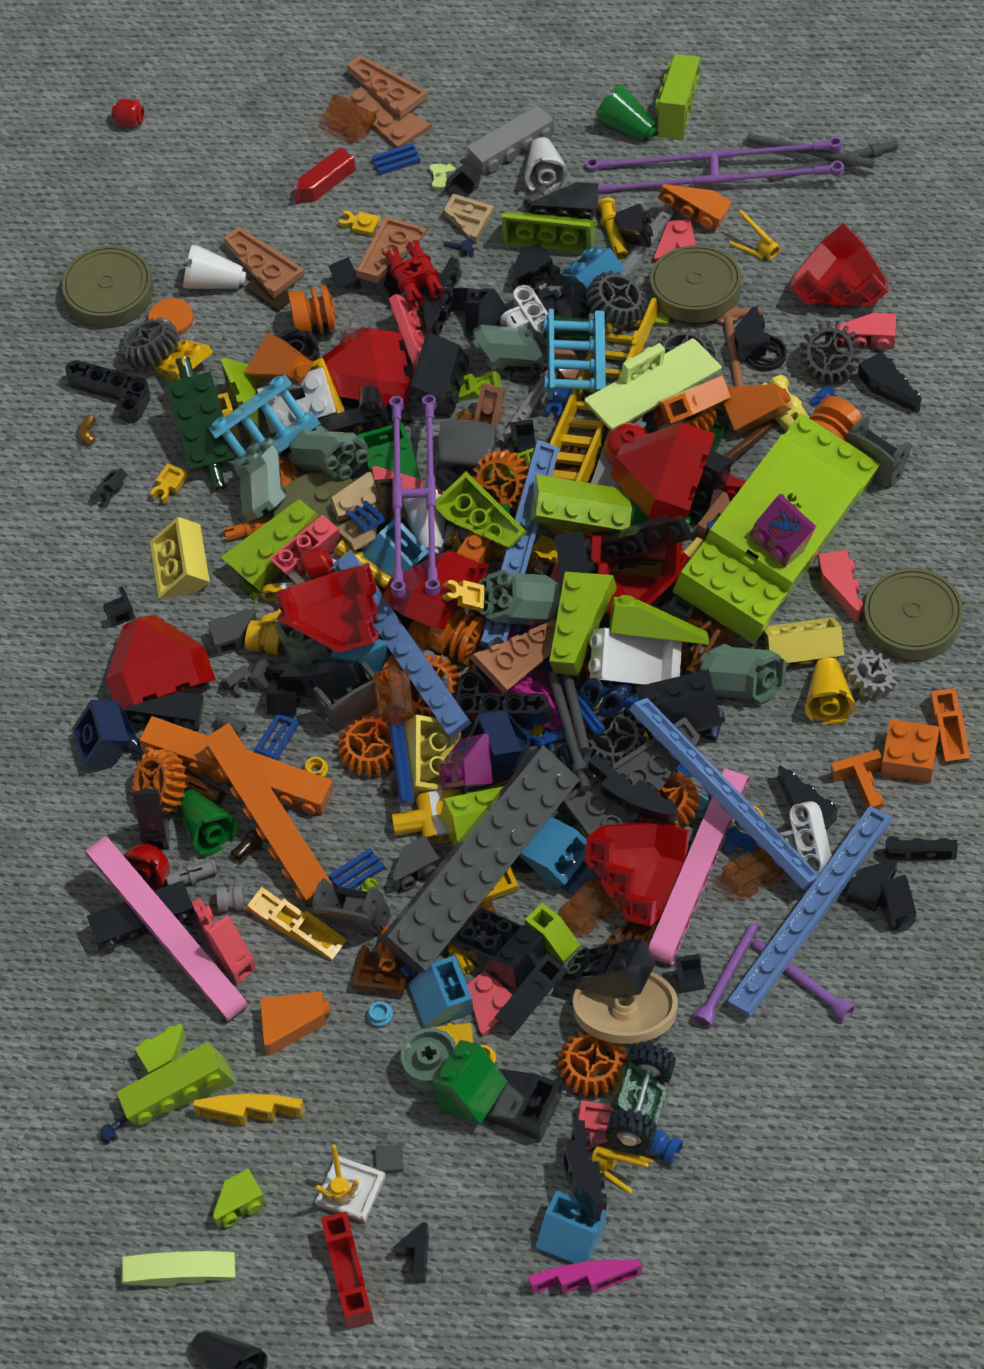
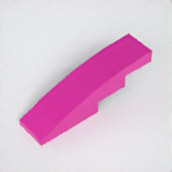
M639 1260L580 1262L528 1276L529 1286L533 1295L559 1285L562 1294L586 1285L589 1286L591 1293L594 1294L642 1275V1264Z

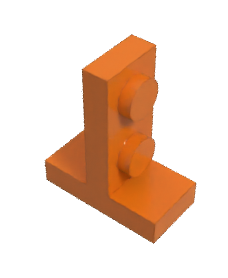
M879 749L831 763L830 775L833 782L853 777L866 809L872 806L880 811L881 806H883V799L879 791L875 792L873 787L874 779L871 771L881 769L882 756Z

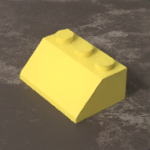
M181 517L175 518L150 541L159 600L197 593L210 582L200 524Z
M834 617L769 625L763 632L766 650H771L780 655V658L787 662L786 667L790 665V662L799 661V664H810L814 662V659L830 657L837 660L838 656H844L842 629Z
M415 715L404 723L414 796L428 791L446 790L442 789V783L439 780L440 764L461 739V732L451 738L437 718Z

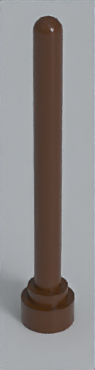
M772 419L762 424L724 456L734 460L774 428L778 422Z

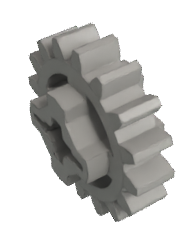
M863 649L859 654L854 652L849 657L844 670V674L848 675L846 681L853 682L851 688H859V694L862 695L866 692L869 698H872L874 694L878 698H881L883 694L888 696L897 683L898 674L893 673L896 669L895 666H889L890 659H882V653L876 656L873 650H870L867 654Z

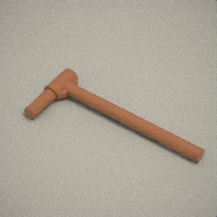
M757 307L759 315H762L761 307ZM732 308L725 315L716 319L718 323L725 326L735 387L744 386L740 360L734 345L735 330L733 323L743 318L751 308Z

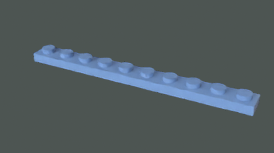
M539 440L535 443L514 518L527 533L510 549L506 547L500 570H505L509 573L525 574L539 525V523L530 522L535 475L552 477L559 447ZM486 618L479 645L484 647L485 644L497 636L506 642L511 624L495 623Z
M350 550L334 562V569L340 571L361 565V562ZM376 586V594H372L373 600L377 604L378 620L373 621L375 629H377L382 639L386 641L388 648L444 730L453 738L471 724L470 720Z
M648 698L637 701L631 706L629 710L635 715L636 720L652 733L654 739L661 742L669 750L670 755L686 768L689 775L696 778L703 785L704 790L721 804L725 812L730 813L735 818L739 826L756 840L760 848L766 850L774 862L791 876L792 881L796 885L804 889L814 883L819 874Z
M872 806L868 807L728 999L729 1006L748 1017L752 1016L892 823L891 816Z

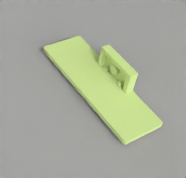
M690 339L665 353V348L659 343L653 347L646 348L635 357L628 358L623 363L621 379L585 398V404L612 430L622 423H630L659 406V400L694 387L721 371L722 366L695 339Z

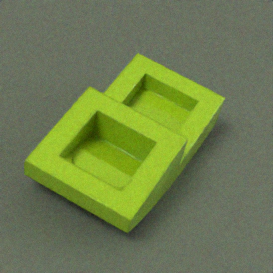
M495 369L476 378L471 373L464 376V384L461 386L459 401L479 398L483 383L503 388L500 373Z

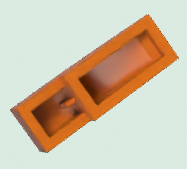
M956 688L931 691L929 695L935 726L940 727L938 739L944 762L970 759L962 710L959 709Z

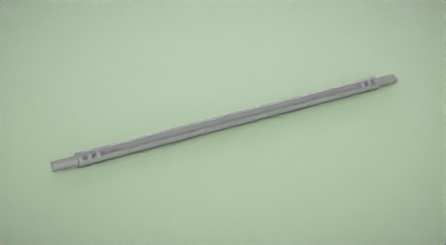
M665 204L650 225L653 231L651 245L677 211L675 208ZM636 245L622 264L625 270L621 275L625 276L628 274L629 277L650 247L646 248ZM590 313L586 320H594V314ZM548 368L509 420L507 429L498 440L501 446H506L511 439L510 422L527 420L547 392L544 390V376L548 377ZM554 369V379H556L559 372L557 369Z

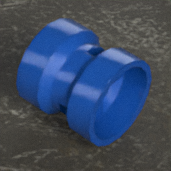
M658 1129L651 1150L647 1151V1153L654 1157L663 1156L664 1162L673 1165L675 1162L673 1156L675 1152L680 1153L683 1140L677 1137L670 1140L666 1132Z

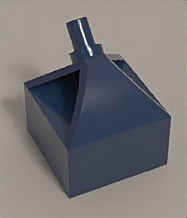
M90 700L72 728L83 769H109L126 748L130 751L133 749L141 756L144 754L141 751L139 738L136 737V732L118 701Z
M506 710L478 714L469 737L486 733L489 735L492 782L510 779L530 744L529 737L533 725H522L520 727Z

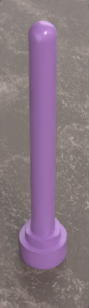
M755 923L748 925L706 1004L697 1008L692 1017L695 1023L700 1025L702 1020L706 1022L704 1027L711 1028L716 1019L715 1008L758 930V926Z
M754 940L752 943V947L760 954L767 947L760 940ZM791 963L784 970L785 973L832 1008L834 1016L841 1022H845L844 1016L847 1012L850 1015L854 1012V1004L847 999H837Z

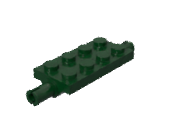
M183 357L185 366H183L182 359L178 358L175 362L181 379L167 382L166 387L190 472L196 470L208 472L212 491L218 490L216 481L219 482L220 489L226 488L221 468L226 462L236 459L234 451L224 437L220 435L215 438L209 430L215 420L224 417L211 371L194 375L190 357Z

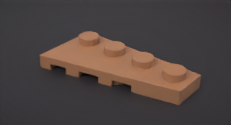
M362 55L347 64V72L400 118L427 99L428 92Z
M359 87L344 97L345 103L395 148L409 144L432 129L431 123L410 112L400 118L363 87Z
M385 216L356 270V277L378 283L391 270L385 253L390 250L394 256L392 248H396L401 258L409 253L406 249L407 243L411 241L413 247H415L413 240L420 242L426 235L427 228Z
M241 227L236 228L224 237V245L273 298L304 276V269Z
M552 620L529 630L525 634L514 636L504 643H498L490 646L485 651L476 652L470 659L505 694L550 657L556 621Z

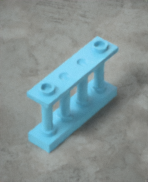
M549 309L548 318L543 319V332H547L548 377L544 376V390L548 391V400H553L554 388L590 390V392L594 393L605 388L604 311H595L594 320L580 322L555 321L554 309ZM554 330L589 331L590 334H593V339H590V341L554 340ZM554 349L588 350L589 353H593V359L590 358V361L554 359ZM554 369L590 370L591 373H594V378L590 380L554 379Z
M285 374L282 377L277 376L272 379L268 387L226 417H220L215 420L212 427L209 428L215 438L220 435L224 437L238 458L247 453L232 434L230 428L241 421L255 442L259 444L263 442L265 438L248 416L259 407L277 431L276 435L271 439H274L279 446V453L289 447L290 441L303 429L309 428L311 431L320 424L311 410L303 412L287 390V387L292 383ZM277 394L282 397L296 417L295 422L289 426H284L268 403Z

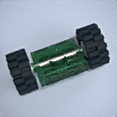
M640 1041L639 1044L634 1043L633 1047L631 1046L626 1063L622 1065L610 1106L615 1111L610 1115L605 1132L606 1140L610 1141L612 1146L617 1145L616 1149L618 1150L623 1148L626 1153L633 1151L634 1154H638L639 1151L643 1154L646 1153V1150H651L667 1093V1088L663 1085L670 1082L676 1063L674 1053L672 1051L668 1052L669 1048L666 1046L661 1048V1044L653 1045L651 1041H648L647 1044L644 1041Z

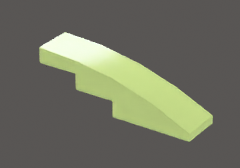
M188 1251L124 1256L121 1258L122 1284L169 1287L176 1286L177 1283L201 1284L205 1283L206 1280L233 1281L235 1279V1252Z

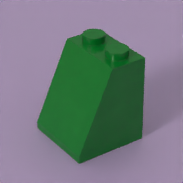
M460 1039L433 1080V1085L441 1112L481 1124L508 1081L481 1045Z

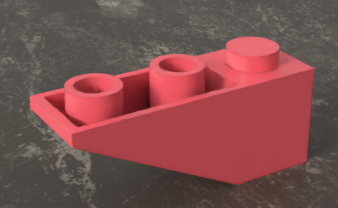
M871 313L840 324L839 330L841 331L846 325L849 327L847 335L851 332L856 333L855 337L851 340H859L860 344L854 348L872 347L879 350L894 348L896 314ZM825 335V344L829 342L831 335ZM838 337L836 344L838 348L848 346L842 338Z
M321 515L269 559L284 574L299 569L297 562L301 561L300 554L302 552L321 546L324 550L328 549L331 553L341 541L339 529L324 515Z
M847 550L818 554V570L822 586L855 622H859L860 613H863L862 599L857 598L856 594L859 593L858 580L853 579L852 573H855L853 559H849Z
M228 915L222 920L214 922L208 930L217 965L238 985L256 970L254 958Z

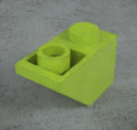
M543 903L525 919V927L542 934L545 950L564 964L581 947L563 919Z
M181 1023L176 1026L167 1027L158 1036L152 1039H145L139 1046L135 1047L137 1057L147 1074L180 1057L186 1039Z
M249 1169L224 1181L213 1213L218 1229L223 1226L228 1228L235 1225L239 1220L238 1218L247 1213L253 1215L262 1209V1205L266 1204L263 1193Z

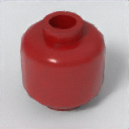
M122 98L117 101L116 105L112 106L111 116L115 118L118 126L134 128L143 122L145 109L137 99Z
M321 546L302 552L300 554L301 561L297 562L301 575H307L309 580L330 574L331 568L335 567L329 550H324Z

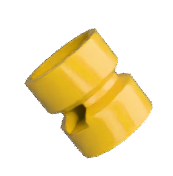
M251 620L245 635V649L258 653L265 650L266 654L281 656L284 647L276 631L277 624L271 623L267 626L265 622Z

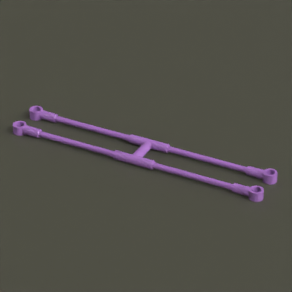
M832 137L829 141L813 142V144L735 151L727 149L694 152L689 155L614 161V159L598 161L596 158H589L586 161V168L589 172L615 168V166L684 160H709L710 175L695 176L690 179L615 185L614 183L600 184L599 193L662 187L664 184L705 185L735 182V180L803 174H832L835 177L844 174V164L841 161H834L831 165L815 166V168L734 175V173L719 174L718 159L734 158V156L812 149L814 151L830 150L837 153L843 147L840 137Z
M426 395L422 398V407L425 410V420L427 421L426 488L402 489V478L400 477V422L404 404L401 397L395 396L389 400L392 421L394 422V477L392 484L393 511H395V569L393 570L391 594L394 597H402L406 593L405 583L403 582V570L401 569L402 499L426 498L429 529V568L427 570L428 580L425 582V590L428 595L435 596L440 593V582L437 580V568L435 567L434 526L436 487L435 476L433 475L432 421L434 420L436 398L433 395Z

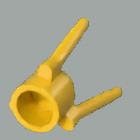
M739 210V214L761 236L762 239L757 244L759 250L757 252L732 241L729 242V245L754 255L761 261L765 257L771 260L779 253L781 246L769 238L748 215Z
M333 1144L331 1150L336 1178L330 1182L329 1191L320 1185L316 1186V1190L324 1195L327 1201L333 1200L336 1203H345L350 1198H355V1191L359 1185V1180L356 1179L350 1188L347 1179L342 1178L337 1147Z
M599 1145L595 1148L592 1155V1161H599L600 1173H604L605 1178L629 1194L632 1193V1190L607 1172V1170H613L617 1161L645 1168L648 1167V1163L653 1162V1159L649 1157L615 1151Z

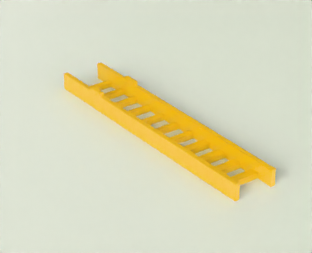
M656 298L651 299L643 320L640 319L636 324L631 325V327H640L638 331L634 332L633 336L610 334L612 325L610 323L605 325V343L608 341L632 344L629 353L605 351V359L626 361L628 358L642 353L659 312ZM588 353L585 361H590V358L593 359V353ZM605 368L607 377L621 379L622 370ZM581 370L577 380H590L594 373H591L590 370ZM573 389L550 444L559 447V451L562 445L589 448L586 455L558 452L556 463L580 465L581 469L579 473L553 470L552 477L588 483L609 428L602 421L574 418L577 409H591L584 401H581L584 392H590V390ZM570 427L596 430L594 438L567 434Z

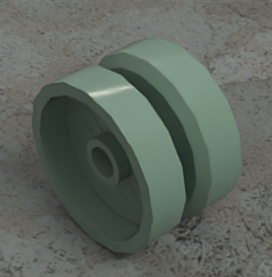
M423 1028L411 1034L405 1040L401 1049V1063L409 1084L417 1091L427 1095L435 1094L433 1080L456 1047L454 1039L446 1031L437 1028Z

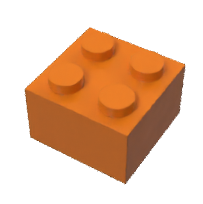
M890 719L881 775L931 783L940 727Z

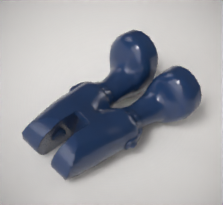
M589 679L583 684L581 694L583 700L590 708L596 707L602 697L606 695L599 706V712L604 716H613L624 708V700L630 697V692L635 684Z

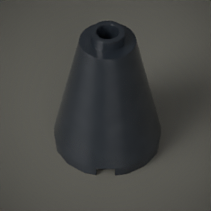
M209 1330L198 1333L192 1340V1353L206 1369L267 1368L268 1356L257 1346Z

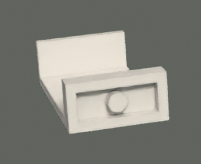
M609 628L593 629V634L590 638V645L592 647L591 659L588 665L590 679L646 685L680 676L682 641L611 633Z

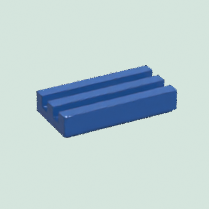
M413 143L372 156L379 176L421 163Z
M366 500L362 502V508L359 505L354 507L355 512H352L350 509L346 511L348 518L364 533L385 521L383 515ZM361 515L365 519V521L369 522L370 524L366 525V523L363 522L359 518V516Z
M276 714L254 749V753L278 760L300 725L299 721L283 714ZM284 721L279 731H277V733L273 737V740L267 748V750H264V746L268 742L269 738L271 737L279 722ZM291 724L274 753H271L288 725Z
M369 848L329 874V878L337 887L355 889L363 884L367 878H372L383 871L385 866L379 861L377 855L373 854L372 849ZM373 864L376 865L364 874L360 875L359 877L348 883L347 885H345L344 887L342 886L344 883H346L356 875L360 874Z

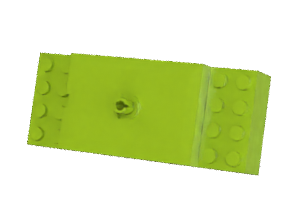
M800 413L787 432L779 437L711 527L705 541L681 571L672 592L747 641L755 644L781 604L787 601L807 573L814 559L818 557V554L824 550L852 506L858 502L871 484L881 464ZM780 493L816 525L805 551L786 567L776 562L770 553L762 546L756 544L750 536L755 522ZM749 550L757 555L758 559L747 553V551Z

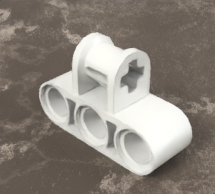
M526 285L519 286L513 293L515 308L502 314L500 323L502 326L514 328L525 323L527 329L529 328L540 344L546 346L547 338H543V319L547 317L548 312L531 287Z
M813 801L794 805L789 813L793 830L780 832L779 834L820 874L832 858L822 812L819 805ZM804 809H805V810L807 811V813H808L807 819H806V818L804 817V815H803V810H804ZM809 834L813 836V844L809 840ZM815 859L819 862V869L815 865Z

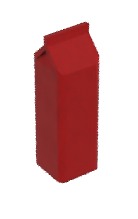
M340 147L298 178L297 188L294 190L296 204L317 201L356 171L354 157Z

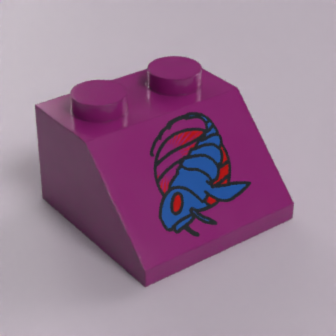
M780 493L755 522L750 536L756 544L762 546L770 553L776 562L786 567L805 551L816 525Z
M488 733L462 738L456 743L440 764L439 780L442 783V789H464L492 784Z

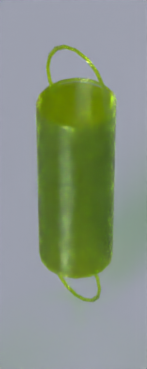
M244 579L238 584L253 601L257 595L262 597L247 580Z

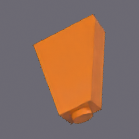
M268 332L245 372L266 382H270L277 376L282 377L285 374L291 382L302 383L314 363L286 341Z
M776 384L727 387L731 397L723 401L734 430L741 434H745L791 410L789 393L785 388L783 389Z
M322 991L260 999L266 1054L273 1055L327 1024L326 1016L331 1015L329 1000H324Z

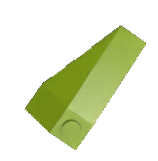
M467 472L460 476L436 500V509L449 522L509 549L527 533Z
M621 595L620 597H613L608 611L611 633L709 644L707 631L640 600H636L632 596Z

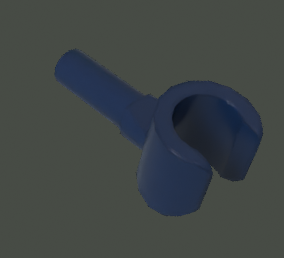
M464 240L462 243L444 242L445 247L461 250L462 256H467L468 251V256H473L474 248L470 240Z
M125 1114L112 1125L106 1124L101 1127V1139L105 1145L111 1143L109 1138L112 1142L118 1138L115 1131L128 1120Z

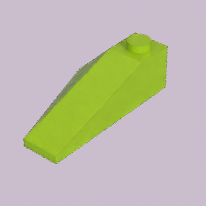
M222 358L220 361L225 384L237 409L258 394L257 389L261 382L245 372L249 364ZM258 408L248 416L260 431ZM245 428L251 444L255 443V440Z

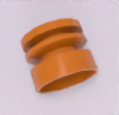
M326 285L320 286L322 296L317 297L315 287H312L311 298L309 299L306 298L303 289L288 292L295 329H299V332L306 333V331L312 333V326L317 325L319 333L324 334V323H327L329 333L335 332V309L333 299Z
M827 396L821 400L809 418L847 442L848 433L862 416L856 407L840 397Z
M453 607L445 630L430 628L427 647L440 655L449 654L452 660H458L465 666L472 663L471 656L482 647L479 643L486 619L481 616L477 617L474 613L466 615V611L463 608Z

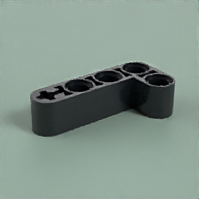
M79 360L71 361L65 367L68 383L72 388L118 400L119 410L124 422L135 423L142 417L151 399L146 379Z
M371 385L360 389L358 408L317 419L320 422L318 426H322L330 432L354 433L357 436L389 426L388 407L379 389Z
M470 672L462 674L458 681L456 701L471 724L475 723L478 714L506 710L518 725H543L553 719L554 710L543 694L486 693L484 684Z

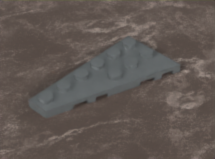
M686 717L674 724L695 746L700 736ZM652 738L613 764V769L619 774L624 773L632 780L633 786L641 779L645 783L650 782L660 791L681 763L670 755L669 750L661 742ZM597 776L589 780L591 786L589 791L583 792L581 787H578L562 801L587 836L602 825L636 823L641 816L624 809L600 792L603 781Z

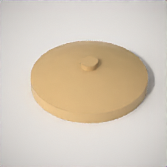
M651 972L640 995L618 999L576 989L573 996V1014L580 1027L590 1035L612 1043L633 1044L654 1039L666 1032L672 1026L677 1016L678 1000L674 988L664 978Z

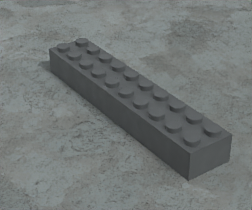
M544 746L534 749L379 940L416 973L426 971L580 779Z

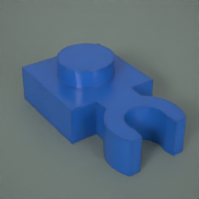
M554 388L553 400H549L551 403L545 409L546 415L550 416L552 411L557 410V419L560 420L564 411L563 407L566 406L573 389Z

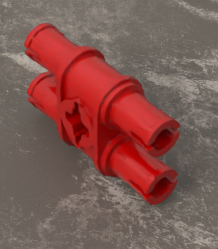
M413 240L415 247H413L411 241L406 245V249L411 256L410 259L403 261L396 248H392L394 256L388 250L385 253V257L391 266V275L396 279L400 292L405 293L412 307H416L415 299L418 305H421L424 300L418 288L426 285L432 298H438L435 291L441 297L445 290L438 280L439 273L433 267L430 256L423 252L418 240Z

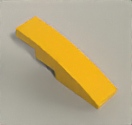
M263 887L260 888L246 907L248 911L268 925L331 961L347 941V939L305 910L303 913L284 898L281 901Z
M269 1094L220 1095L194 1100L193 1102L196 1115L246 1126L249 1117L274 1122L277 1113L302 1118L305 1111L303 1099Z

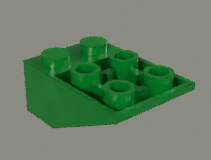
M400 422V473L421 479L403 422ZM394 424L359 434L358 437L363 439L368 446L369 459L365 462L367 471L372 473V466L394 471Z

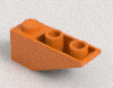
M668 184L662 186L658 199L667 206L675 208L684 216L700 223L704 228L714 231L717 230L732 204V201L713 190Z
M723 375L661 399L658 401L665 422L674 423L724 401L731 396Z

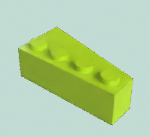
M674 54L673 61L668 63L667 74L664 75L663 86L660 87L659 98L656 99L655 111L659 112L658 137L684 140L685 126L687 127L689 110L692 108L693 95H695L700 74V57Z
M298 499L221 556V558L262 593V588L271 584L282 572L269 558L320 516Z
M577 572L564 573L550 655V664L554 673L579 675L590 650V638L593 634V629H599L601 619L609 607V601L617 589L613 575Z
M206 1042L116 1093L127 1119L135 1125H144L155 1117L236 1084V1081L226 1058L209 1042Z

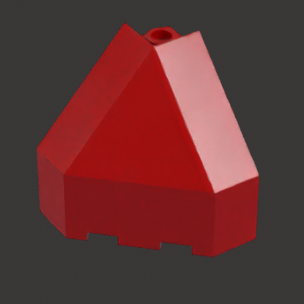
M843 222L822 239L791 277L790 288L805 304L829 303V305L848 306V304L871 307L888 293V280L861 238L857 237Z
M360 327L325 354L322 358L338 396L359 400L360 389L371 385L379 389L387 405H389V400L392 397L399 396L403 399L404 407H407L411 383L410 377L405 376L404 369L407 367L405 351H400L399 343L403 341L402 333L392 330Z
M680 422L620 445L610 476L649 518L653 519L663 515H668L671 518L683 515L686 521L715 433Z
M585 534V539L590 538L592 553H588L589 560L594 561L596 574L611 575V571L617 562L608 563L601 551V540L610 536L608 534ZM682 542L650 549L646 555L633 557L637 559L661 560L664 562L665 568L657 583L614 579L617 589L614 596L612 595L609 607L604 615H608L613 597L628 595L648 605L655 601L678 579L685 567L681 565V561L684 558Z
M447 551L435 557L437 580L440 582L439 594L430 596L425 590V582L428 580V560L403 572L406 593L402 597H394L391 594L393 577L389 579L384 597L390 606L408 618L436 629L445 630L453 607H463L458 606V599H453L452 601L443 599L444 594L452 593L443 584L449 580L457 583L465 580L478 584L481 579L485 578L489 564L454 551Z
M365 563L336 571L276 591L278 606L282 612V616L278 617L277 620L338 653L373 644L379 640L378 631L373 625V621H377L378 617L377 604L372 594H376V584L370 564Z
M156 615L140 617L122 626L106 677L113 701H118L124 712H126L127 706L177 692L197 689L216 680L205 647Z
M660 821L602 825L587 836L584 861L590 869L593 868L601 879V885L610 898L616 900L622 909V915L627 921L650 927L661 918L690 851L688 850L690 830L672 826L670 822Z

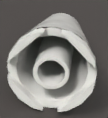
M544 137L535 139L531 143L526 165V184L532 192L539 185L545 186L550 191L564 188L569 179L566 164L549 139Z
M192 244L188 256V265L185 270L183 288L239 289V285H244L247 272H243L242 266L205 248Z
M436 489L437 500L442 494H438V490ZM404 498L402 501L412 534L429 551L426 498ZM436 508L434 510L435 557L444 550L447 520Z

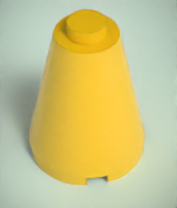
M825 657L818 660L815 665L805 702V713L813 722V719L824 720L822 724H842L848 720V716L851 713L853 715L855 702L840 663L834 658Z

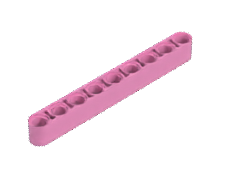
M725 769L722 775L744 797L743 790L745 787H748L750 776ZM714 797L710 801L649 945V950L655 960L671 966L674 963L672 962L673 956L678 954L683 942L681 941L682 935L687 932L691 923L690 916L692 911H696L701 899L699 898L701 890L704 891L710 878L708 873L710 869L713 870L718 859L717 852L719 848L722 849L727 828H731L734 817L730 813L725 812L721 804Z
M104 835L84 851L90 861L219 1013H223L227 1022L248 1006L243 996L107 836Z

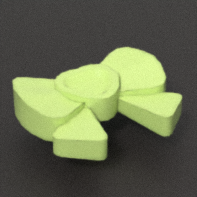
M444 164L430 165L429 172L433 174L432 189L443 190L447 180L446 174L455 172L456 168L451 164L447 166Z

